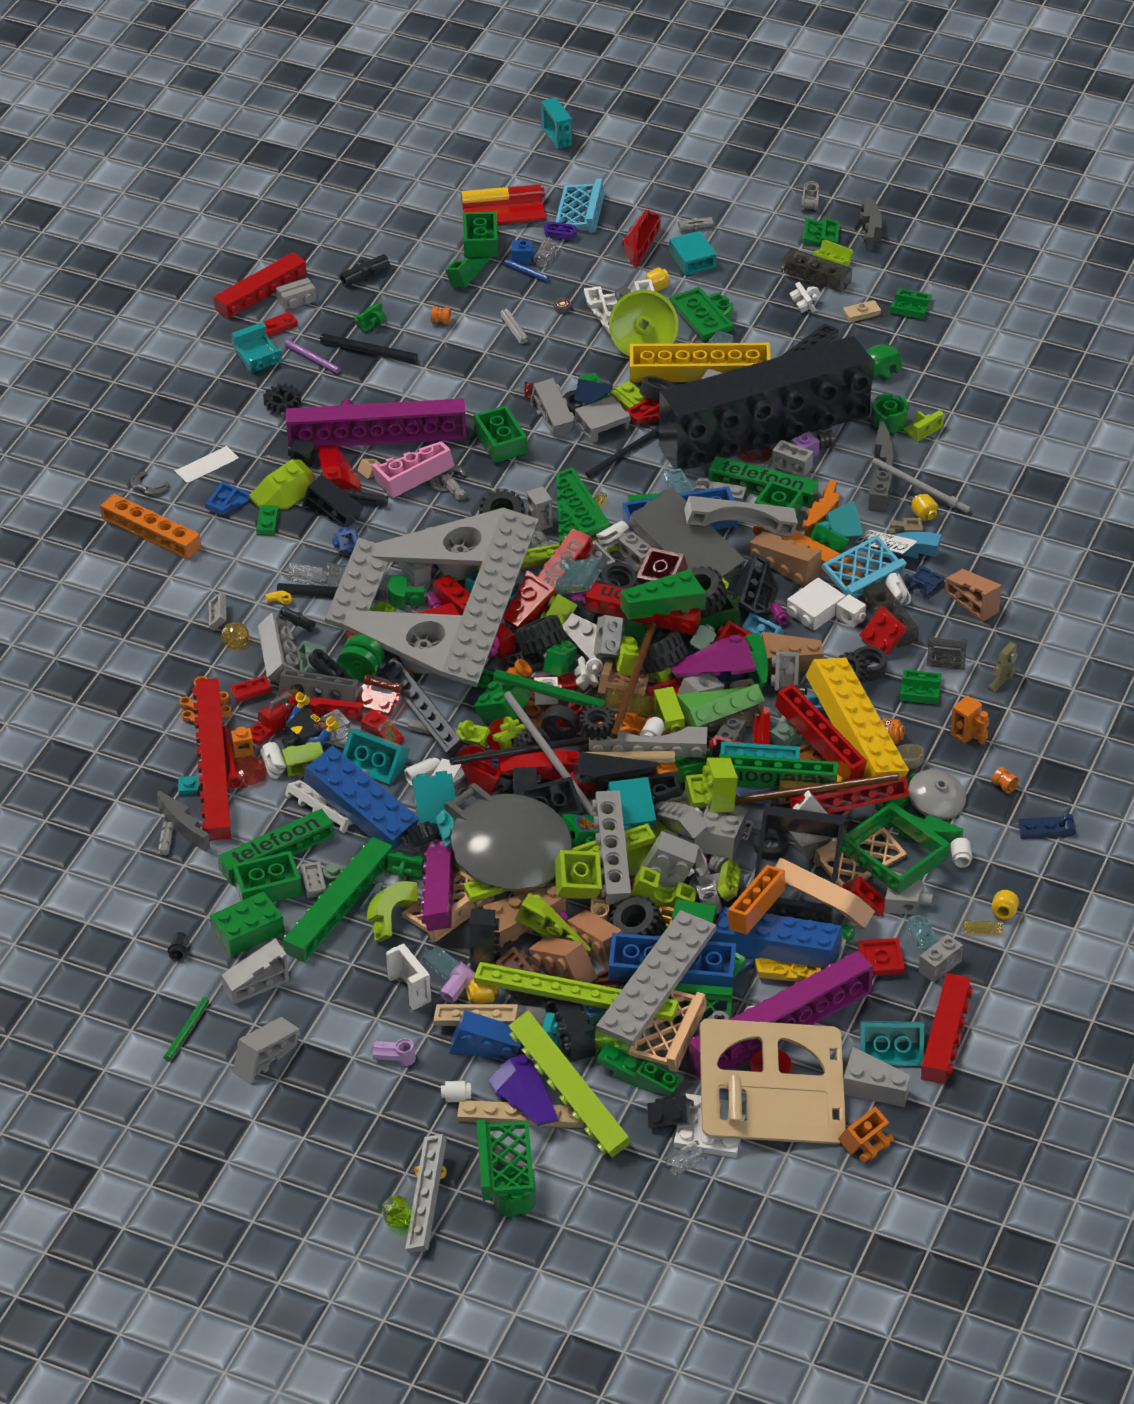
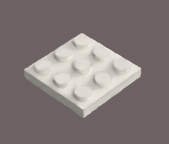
M686 1093L687 1098L694 1101V1105L690 1106L691 1124L677 1127L674 1148L737 1158L741 1139L706 1136L702 1131L701 1096ZM719 1099L720 1119L727 1120L729 1116V1100ZM742 1103V1121H746V1103Z

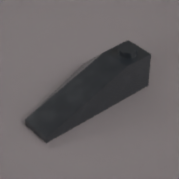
M579 752L573 764L574 780L582 784H591L652 773L657 767V762Z

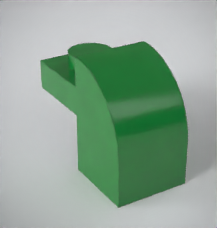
M389 576L388 595L389 602L393 607L406 610V605L425 606V587H408V576Z

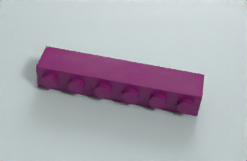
M443 840L428 842L427 851H424L426 863H424L425 875H423V883L425 887H422L424 899L421 900L423 910L420 913L422 924H426L427 931L452 928L455 853L444 846Z

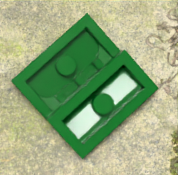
M825 217L822 222L805 218L802 243L821 246L823 240H828L837 244L840 222Z
M899 288L895 294V300L890 306V313L923 319L929 308L932 294Z
M904 669L899 701L938 705L942 673Z

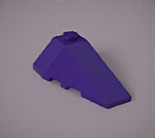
M526 1055L508 1058L489 1079V1085L499 1098L504 1097L509 1101L510 1106L518 1107L522 1110V1115L537 1126L558 1122L557 1114L539 1072L535 1068L532 1059L529 1060Z

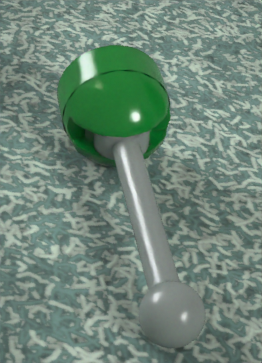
M842 925V945L834 963L841 959L846 942H850L855 937L856 930L850 925Z

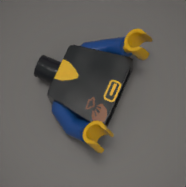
M298 692L296 694L298 704L294 706L285 725L286 737L282 739V744L285 748L294 745H305L308 742H320L321 746H324L330 740L332 730L336 731L340 728V723L333 716H329L325 723L307 707L303 709V706L309 704L310 699L307 695L304 696L302 692Z

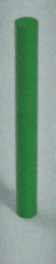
M203 997L164 1055L166 1061L172 1060L208 1005V998Z

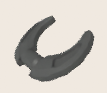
M454 464V467L430 479L429 484L435 491L447 493L449 490L442 487L439 483L440 477L445 473L456 472L466 477V473L462 467Z
M145 471L133 475L130 481V485L134 490L141 491L149 496L160 495L166 492L169 487V482L154 488L141 484L140 479L147 475Z

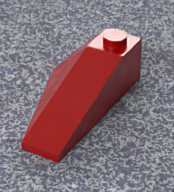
M337 445L318 446L322 475L330 479L339 488L349 490L354 488L356 491H361L359 477Z
M553 750L569 773L573 772V764L578 756V751ZM544 751L501 757L497 760L501 775L513 776V768L536 767L537 774H541L542 779L557 780L562 777Z

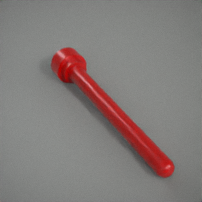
M223 726L224 749L229 774L226 777L227 786L231 789H238L243 784L242 776L236 771L229 728Z

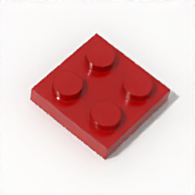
M881 606L859 636L870 646L880 648L888 657L908 628L886 607Z
M899 938L858 941L859 952L873 965V976L904 974L905 968Z

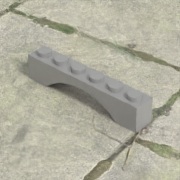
M689 496L684 508L687 524L706 526L717 521L738 520L758 525L776 535L793 536L798 524L795 509L789 507Z
M686 727L672 734L650 737L637 736L620 730L617 739L607 736L605 740L601 737L600 741H597V738L590 740L589 736V752L674 751L675 757L706 758L707 727Z

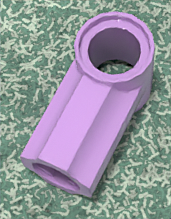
M462 961L459 962L450 973L451 977L440 990L441 998L453 1004L462 991L470 984V981L474 979L475 972Z
M407 1038L400 1039L397 1042L376 1041L373 1046V1059L398 1061L401 1066H410L416 1061L414 1043Z

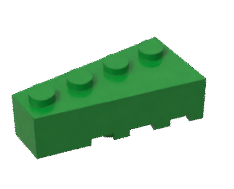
M690 569L620 591V608L628 620L652 617L653 613L667 615L670 614V611L677 610L690 612L692 608L706 610V592Z

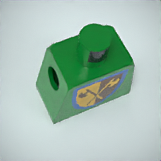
M563 814L562 819L570 832L571 846L573 848L595 841V834L598 833V828L594 829V816L596 815Z

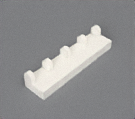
M301 780L287 785L285 797L291 798L294 795L299 798V806L302 807L306 803L313 807L312 812L322 808L332 822L335 821L340 825V832L345 833L348 826L354 824Z

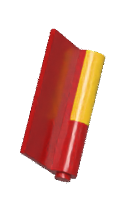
M541 184L461 191L463 213L496 212L497 225L546 221L542 197H545V189L541 187Z

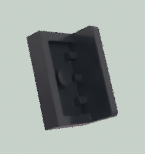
M677 1095L672 1100L658 1098L655 1099V1102L647 1103L649 1129L654 1130L691 1124L690 1106L694 1105V1101L688 1099L686 1095Z

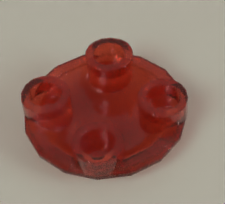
M770 445L762 448V458H758L756 452L747 454L748 447L742 448L741 452H738L739 457L744 461L761 463L771 458L773 449Z
M243 757L235 761L236 771L241 774L243 781L240 788H246L248 785L266 780L267 769L265 763L260 759Z

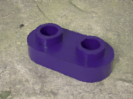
M548 222L544 225V234L549 238L572 240L577 236V228L572 224Z

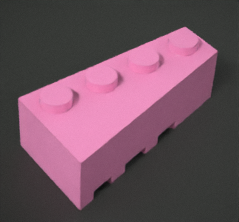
M441 441L420 448L417 453L408 452L402 458L394 460L392 457L386 459V463L378 465L377 462L371 465L375 481L394 498L454 467L451 450Z

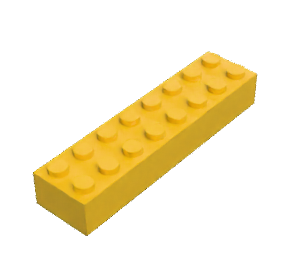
M770 343L630 344V382L642 383L643 378L646 376L658 377L672 383L697 381L704 376L708 369L725 373L770 360Z
M847 658L813 659L806 677L832 725L867 760L864 775L861 778L894 773L906 776L909 769Z

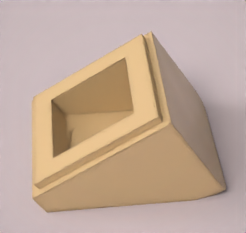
M362 459L358 472L367 479L374 477L371 464L378 461L375 459Z

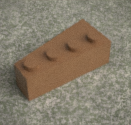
M765 531L749 543L750 557L754 552L770 562L771 569L803 587L821 577V549L816 548L813 550L806 544L800 546L793 540L785 541L781 536Z
M556 884L483 905V909L496 910V918H500L499 931H497L500 932V944L497 945L502 948L504 943L508 941L513 942L519 939V935L533 931L514 920L529 893L540 896L543 901L548 903L558 913L562 910L566 913V897H557Z

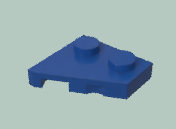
M222 481L205 503V509L223 515L250 502L249 495L251 493Z

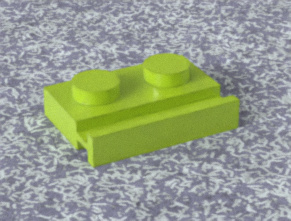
M630 381L616 387L614 391L609 393V397L613 396L625 410L647 398Z

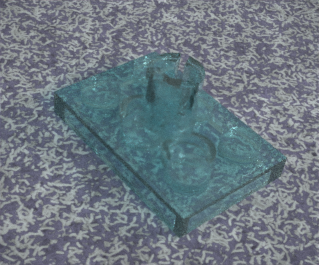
M567 556L559 564V567L565 572L556 581L554 587L556 594L589 591L607 561L603 557L574 561L571 556Z

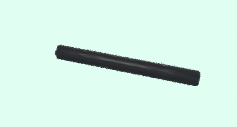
M325 333L320 336V343L409 363H416L418 360V354Z
M277 584V591L283 590L291 595L334 598L338 587ZM378 589L374 600L385 601L387 597L386 590Z

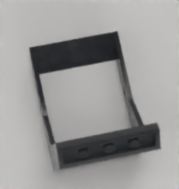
M773 799L768 802L763 811L754 879L761 872L769 829L837 838L831 882L837 885L845 834L851 828L853 809L827 814L791 809L790 804H781L780 799ZM778 898L767 910L766 914L832 923L833 908L822 903Z

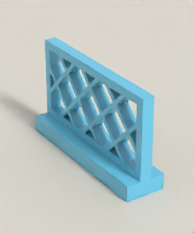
M602 178L596 179L595 184L565 185L556 222L562 223L567 220L566 224L575 225L577 229L588 228L589 233L596 232L605 194Z
M876 535L823 563L821 567L840 588L845 597L849 594L857 598L883 584L885 577L890 573L902 574L907 563L903 558L898 559L881 538ZM876 542L880 550L872 549L871 544ZM858 551L867 552V556H866V557L858 556V555H857V552H858ZM870 553L879 555V561L870 559ZM882 557H888L892 562H882ZM844 558L853 559V565L843 563ZM856 560L865 562V568L856 566ZM869 564L877 565L878 570L868 569ZM829 566L840 567L839 572L833 571ZM843 568L852 570V575L842 573ZM855 571L865 573V576L863 578L856 577ZM841 579L851 580V584L845 586Z

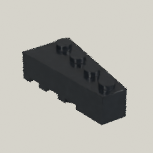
M544 997L546 1008H550V1013H555V1021L559 1023L557 1035L560 1036V1039H563L564 1053L569 1054L571 1061L595 1056V1027L593 1024L590 1025V1018L588 1014L584 1013L583 1005Z

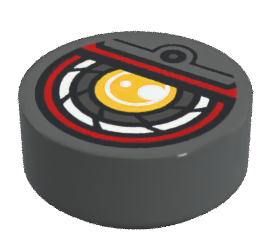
M558 298L554 301V310L556 312L567 313L570 311L571 302L569 299Z

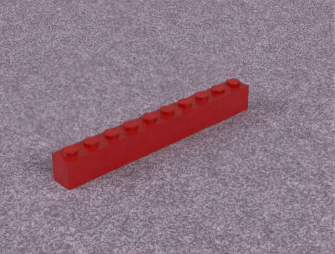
M219 678L195 680L196 688H192L193 700H197V703H193L194 714H198V717H194L195 729H199V732L195 733L196 743H200V746L197 747V758H201V761H198V772L202 773V776H199V786L203 788V791H200L201 803L205 804V806L201 807L202 818H206V821L202 822V829L209 834L210 841L231 839Z

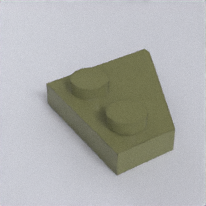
M1010 641L1000 652L993 672L997 677L989 684L988 690L995 693L1009 677L1015 674L1017 644Z

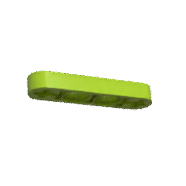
M731 858L721 865L717 887L719 894L728 902L737 895L741 874L740 867Z

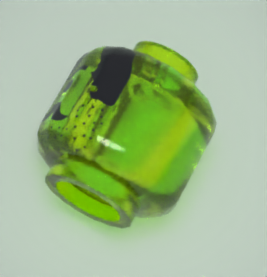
M391 1196L381 1206L384 1220L388 1226L401 1228L410 1221L412 1210L405 1197Z

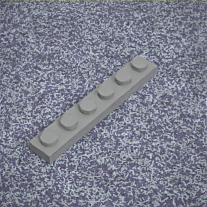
M443 1134L424 1137L405 1247L409 1253L426 1251L429 1248L447 1141Z

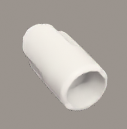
M619 521L596 534L599 538V544H603L601 547L607 550L618 544L619 538L631 532L624 533L629 528L628 524L624 521Z
M890 573L884 579V585L893 603L908 605L911 602V596L900 574Z
M269 742L263 745V750L261 749L260 751L268 774L271 778L278 779L285 770L286 764L278 744Z
M429 758L406 768L404 774L407 782L413 786L412 779L416 778L417 774L427 773L428 776L432 775L440 760Z

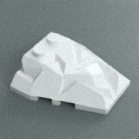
M651 279L634 281V291H654ZM601 286L584 288L587 305L610 334L609 318L613 307L618 302L615 298V293L603 295Z

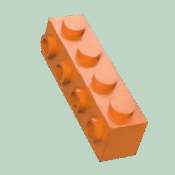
M770 865L764 867L728 909L727 920L730 930L745 935L750 932L784 892L785 870Z

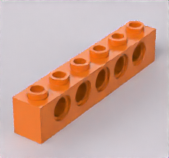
M113 494L100 505L103 520L187 560L201 548L200 534L196 531L156 514L124 497Z

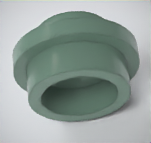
M328 864L323 869V875L328 881L332 882L339 876L343 868L339 864Z

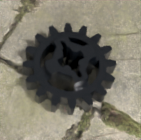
M286 383L284 385L277 384V387L271 386V390L266 389V393L263 394L264 406H266L267 410L271 409V413L278 411V414H281V412L286 414V408H299V404L302 403L301 392L298 391V388L293 389V385L288 387Z
M426 821L407 829L409 834L400 839L403 847L413 844L414 848L436 840L435 834L440 833L437 823L430 825V822Z

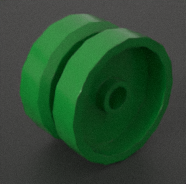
M353 635L346 641L337 659V664L354 680H359V683H368L374 679L385 657L384 650L376 640L369 636Z

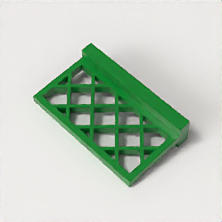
M678 983L674 990L695 996L697 992L705 994L708 1007L705 1009L704 1014L709 1009L716 1012L713 1006L718 1002H727L725 1013L731 1018L733 987ZM684 1000L687 1003L685 1007L689 1006L691 1002ZM665 1021L666 1026L670 1027L668 1021Z
M485 1119L477 1120L482 1200H491V1195L534 1192L528 1121L485 1124ZM515 1129H525V1132L519 1137L512 1133ZM490 1131H501L503 1134L497 1139L491 1135ZM508 1136L515 1140L509 1146L502 1142ZM518 1144L526 1148L521 1153L514 1150ZM497 1146L504 1149L500 1155L492 1151ZM509 1153L516 1157L511 1163L504 1159ZM519 1161L527 1164L523 1170L515 1166ZM499 1162L506 1166L501 1172L493 1168ZM510 1170L517 1173L512 1180L505 1176ZM523 1177L529 1181V1185H519L516 1182ZM500 1179L507 1183L504 1187H495L494 1185Z

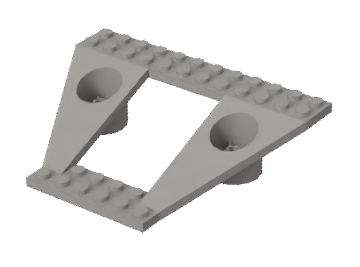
M500 508L378 543L358 538L326 615L325 623L342 628L355 635L361 634L371 637L383 649L398 655L402 664L415 673L427 674L433 672L439 676L477 687L535 532L538 518L506 508ZM388 562L437 564L445 574L455 578L469 577L481 566L463 615L370 611Z

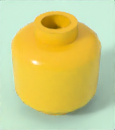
M657 267L646 273V279H651L655 292H659L669 286V281L671 280L665 269L662 270L660 267Z
M919 494L913 498L911 510L918 518H921V521L932 520L936 517L938 504L931 496Z
M998 891L992 901V913L1002 920L1013 918L1019 906V899L1012 891Z
M473 979L466 987L468 1000L472 1001L473 1004L493 1003L495 995H498V987L474 983Z

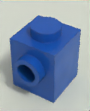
M512 240L511 261L518 264L532 265V258H535L536 248H532V241Z

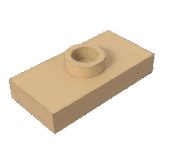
M872 300L843 307V314L848 322H854L881 315V309L876 301Z

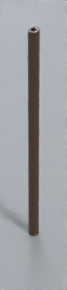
M655 622L649 623L610 734L612 739L618 738L657 626Z
M899 773L739 796L735 797V805L804 795L808 790L811 794L895 782L900 781Z

